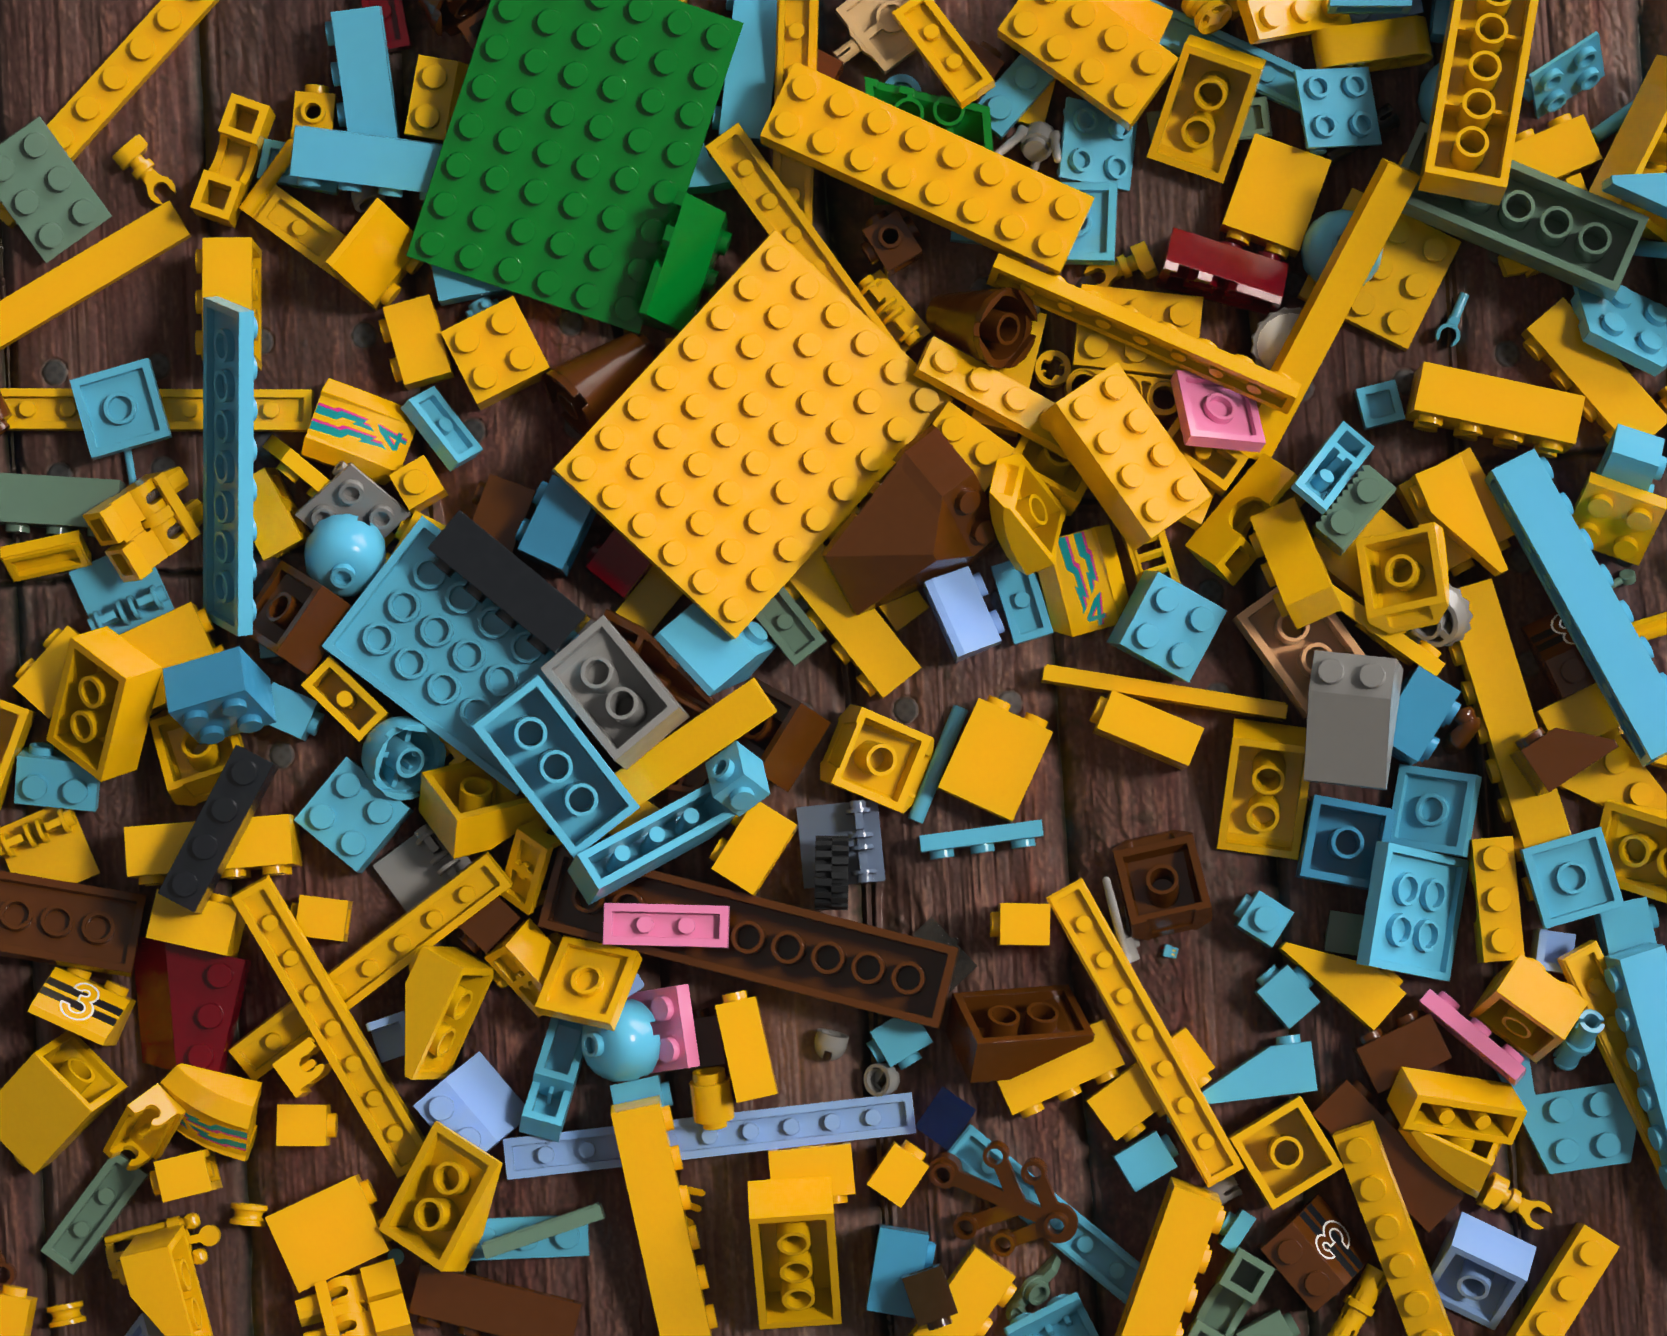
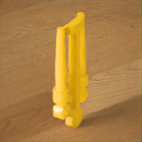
M189 1213L184 1218L174 1216L167 1218L164 1222L104 1237L106 1243L105 1251L109 1269L112 1272V1278H119L117 1262L124 1252H116L115 1242L132 1240L138 1234L183 1224L193 1262L200 1265L208 1261L207 1251L204 1248H197L192 1251V1244L201 1242L205 1246L216 1245L221 1239L220 1229L215 1225H206L200 1229L199 1234L190 1235L188 1229L198 1228L201 1221L197 1213Z

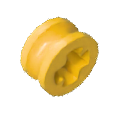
M1049 350L1042 353L1036 360L1034 374L1038 383L1050 389L1064 385L1071 372V363L1068 357L1057 350ZM1053 359H1056L1062 363L1059 369L1064 368V374L1062 376L1055 375L1052 380L1047 379L1044 376L1046 370H1041V365L1043 362L1050 364Z
M231 1203V1208L234 1209L235 1214L229 1219L230 1224L266 1226L267 1222L263 1219V1213L268 1211V1205Z
M83 1300L47 1307V1313H50L53 1317L49 1327L55 1328L87 1321L86 1316L80 1312L81 1307L84 1306Z

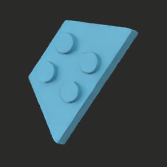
M1620 285L1612 301L1573 286L1575 295L1570 301L1573 311L1579 319L1578 328L1583 342L1654 377L1667 368V307L1623 285Z

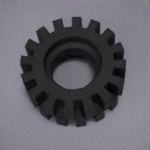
M816 836L815 910H848L849 836Z

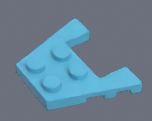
M1519 1053L1525 1059L1521 1064L1526 1068V1072L1515 1086L1512 1084L1511 1086L1527 1110V1114L1522 1122L1523 1128L1547 1174L1631 1162L1637 1128L1615 1083L1535 1094L1530 1059L1524 1054ZM1497 1073L1501 1082L1509 1083L1505 1078H1503L1499 1073Z

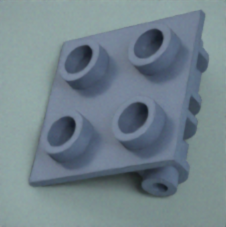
M855 800L846 803L796 807L804 889L815 888L816 836H849L848 885L886 881L877 803L870 800Z

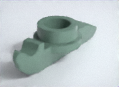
M1053 1254L1032 1276L1027 1278L1021 1288L1013 1295L1007 1304L1005 1313L1008 1321H1012L1018 1314L1025 1313L1027 1311L1025 1307L1029 1303L1040 1305L1048 1299L1050 1295L1048 1283L1058 1273L1061 1259L1056 1254Z

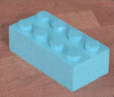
M538 674L533 675L470 724L573 858L589 848L640 808Z

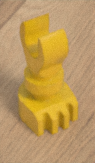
M138 134L121 147L112 158L122 170L131 167L134 170L131 173L136 180L141 178L146 184L150 199L154 203L162 205L163 203L155 195V187L158 184L164 183L176 194V186L171 179L158 174L153 169L155 164L150 158L146 160L143 157L147 151L148 143Z
M1145 240L1130 247L1132 255L1125 257L1122 254L1116 257L1115 265H1089L1084 272L1085 277L1095 272H1103L1106 278L1104 282L1097 284V286L1111 287L1122 276L1125 279L1132 277V272L1138 269L1141 276L1145 279L1153 278L1159 274Z
M1496 1172L1491 1173L1476 1199V1204L1488 1211L1494 1210L1502 1204V1209L1506 1212L1511 1213L1514 1211L1518 1213L1526 1226L1536 1230L1543 1229L1542 1226L1531 1220L1530 1213L1536 1207L1552 1213L1550 1206L1537 1199L1528 1200L1521 1197L1522 1192L1518 1189H1508L1510 1181Z

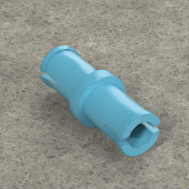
M1592 1009L1582 1012L1566 1039L1553 1053V1056L1556 1057L1554 1058V1063L1557 1067L1565 1071L1573 1070L1579 1064L1582 1056H1586L1592 1051L1597 1035L1605 1027V1024H1601L1604 1018L1599 1012Z

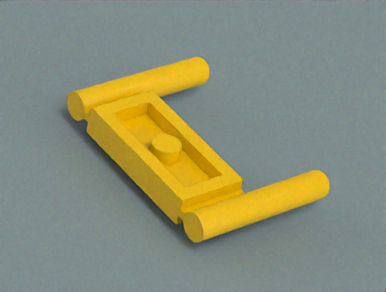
M290 138L241 203L239 209L337 279L326 264V260L346 236L276 185L290 165L293 138Z

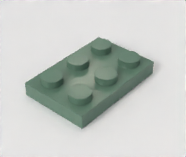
M40 116L0 143V202L45 263L112 217Z

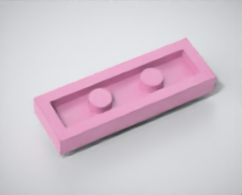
M604 903L603 945L728 948L730 906Z
M1429 989L1420 999L1419 1008L1425 1013H1431L1433 1020L1513 1086L1525 1075L1526 1068L1521 1064L1525 1059L1508 1044L1501 1048L1490 1039L1492 1031L1480 1020L1473 1017L1469 1021L1457 1011L1460 1005L1447 993L1441 991L1437 995Z

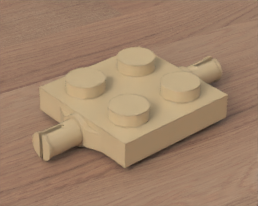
M846 0L835 9V13L848 28L851 39L832 52L834 57L843 61L844 65L859 52H862L874 61L884 75L889 73L917 51L895 22L892 15L894 10L909 0Z

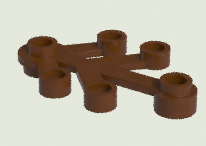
M991 1141L983 1152L985 1164L994 1168L1002 1188L962 1171L961 1161L952 1153H939L930 1162L927 1175L934 1186L941 1189L955 1186L995 1204L974 1213L962 1212L956 1217L953 1223V1232L962 1240L973 1238L977 1230L1018 1215L1033 1222L1012 1231L1005 1228L997 1230L990 1242L991 1249L996 1255L1001 1257L1009 1256L1016 1246L1041 1237L1053 1243H1064L1070 1240L1077 1231V1214L1069 1205L1057 1201L1046 1175L1047 1165L1038 1157H1032L1025 1161L1021 1168V1177L1025 1183L1034 1186L1040 1205L1025 1198L1009 1160V1148L1002 1141ZM989 1150H1000L1003 1154V1159H993L990 1156ZM1027 1167H1038L1041 1175L1038 1177L1031 1176L1027 1171ZM938 1168L947 1169L950 1173V1178H940L936 1170ZM1053 1218L1060 1219L1064 1224V1228H1053L1050 1220ZM962 1220L969 1221L973 1226V1230L964 1231L961 1229L959 1222ZM997 1238H1007L1011 1246L1008 1248L999 1246Z

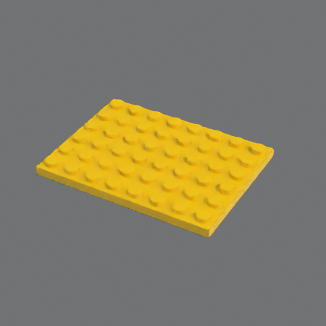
M774 230L560 460L552 471L730 638L736 639L869 493L876 481L879 482L896 463L893 459L900 449L925 431L938 417L948 401L951 402L953 398L949 394L914 376L913 373L917 364L780 233Z

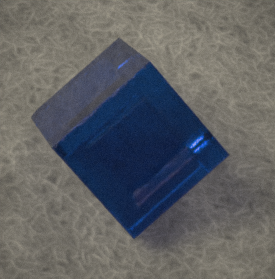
M941 1086L933 1101L917 1122L916 1128L949 1151L976 1112V1109Z

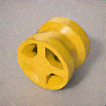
M1182 0V11L1187 17L1194 19L1196 29L1203 35L1217 32L1232 16V7L1226 0Z

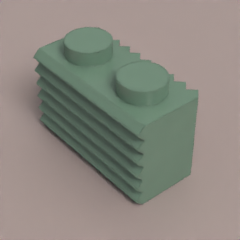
M1363 465L1339 493L1327 511L1313 524L1311 533L1341 556L1397 488L1370 465Z

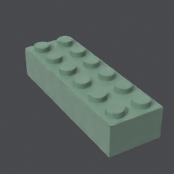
M1421 121L1401 165L1416 172L1418 175L1421 174L1429 128L1428 124ZM1514 160L1511 161L1507 189L1499 206L1418 191V181L1402 211V214L1609 301L1613 300L1620 287L1649 219L1646 215Z

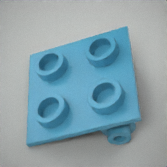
M1595 31L1529 74V78L1525 80L1523 97L1528 102L1533 100L1537 119L1548 112L1559 110L1569 98L1582 90L1591 89L1605 76L1599 33Z
M1369 67L1293 71L1296 83L1295 90L1297 91L1299 101V113L1302 118L1301 125L1303 126L1305 136V148L1310 149V153L1322 155L1327 152L1326 148L1378 146L1382 144Z
M1066 97L1060 145L1061 162L1056 171L1058 178H1060L1059 182L1117 183L1118 190L1130 191L1137 121L1131 130L1128 131L1088 101Z
M106 555L93 561L90 566L69 572L89 617L87 621L91 630L108 626L120 635L174 610L175 608L156 566L142 580L123 582Z

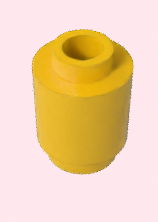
M709 1066L694 1070L692 1072L693 1080L689 1082L694 1122L703 1125L705 1130H718L727 1127V1121L732 1120L735 1114L730 1077L725 1074V1068Z

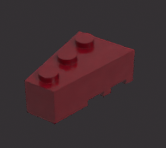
M615 529L606 541L599 539L586 555V558L590 561L586 566L587 570L623 600H626L653 567Z

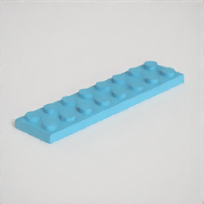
M214 296L203 297V608L205 607L212 623L236 636L253 635V621H255L257 616L256 603L253 599V582L257 577V567L253 559V542L257 538V526L253 519V502L257 498V485L253 479V462L257 458L254 421L257 418L258 409L254 399V380L257 378L258 366L254 358V339H256L258 334V324L253 310L222 297Z

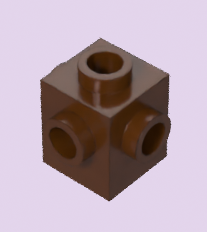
M883 210L865 222L867 228L862 230V238L865 242L860 244V248L871 265L878 262L887 278L922 258L923 251L916 241L921 235L909 216L902 218L898 210L888 215L887 211ZM891 237L894 238L896 242L893 244H888L884 241V239Z

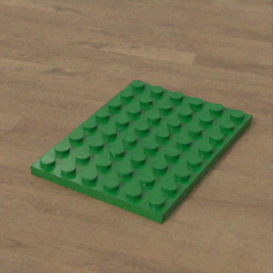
M490 0L406 256L639 334L644 321L640 318L639 309L653 266L657 258L665 259L662 256L661 245L666 225L669 224L670 220L677 221L680 212L677 204H674L677 191L687 192L744 23L679 0Z

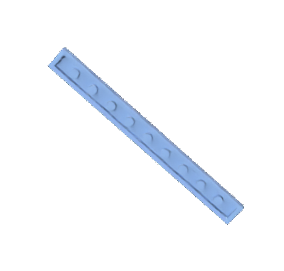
M912 1092L878 1097L871 1096L734 1112L735 1117L727 1121V1127L718 1130L703 1129V1125L696 1124L693 1117L673 1119L675 1129L668 1131L671 1146L679 1145L682 1160L914 1134L916 1133ZM613 1126L565 1131L561 1133L559 1143L533 1135L503 1139L507 1180L622 1167Z

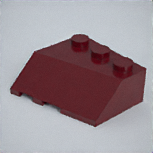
M1173 227L1165 248L1156 287L1184 295L1204 297V300L1267 316L1269 313L1277 312L1281 305L1289 264L1280 262L1281 257L1270 252L1258 251L1257 254L1241 249V246L1231 242L1215 241Z
M140 935L134 970L143 1063L171 1071L176 1065L183 1063L225 1073L230 1055L228 1050L232 1046L251 960L189 948Z

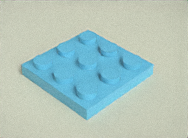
M1377 841L1356 964L1450 982L1469 860Z

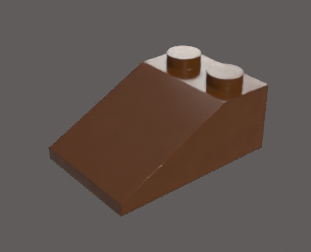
M1069 984L952 993L945 1031L970 1083L1010 1080L1093 1042L1095 1036Z

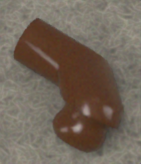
M1470 706L1457 712L1454 721L1458 727L1453 729L1442 742L1443 750L1450 755L1461 752L1481 727L1480 717H1476L1474 708Z

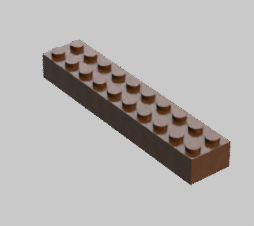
M558 846L538 927L603 943L604 903L730 906L728 948L612 946L639 951L642 954L940 1029L960 951L957 947L654 870L588 905L567 871L574 858L566 848Z

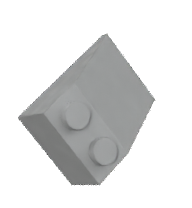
M604 615L540 668L613 760L626 770L690 717Z
M1314 650L1308 692L1304 781L1387 790L1404 670L1396 658Z

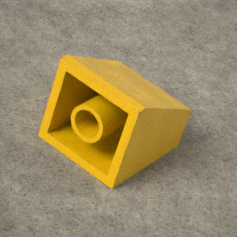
M67 1030L34 1052L0 1089V1141L14 1154L16 1161L21 1166L27 1168L35 1175L53 1162L128 1086L77 1034Z

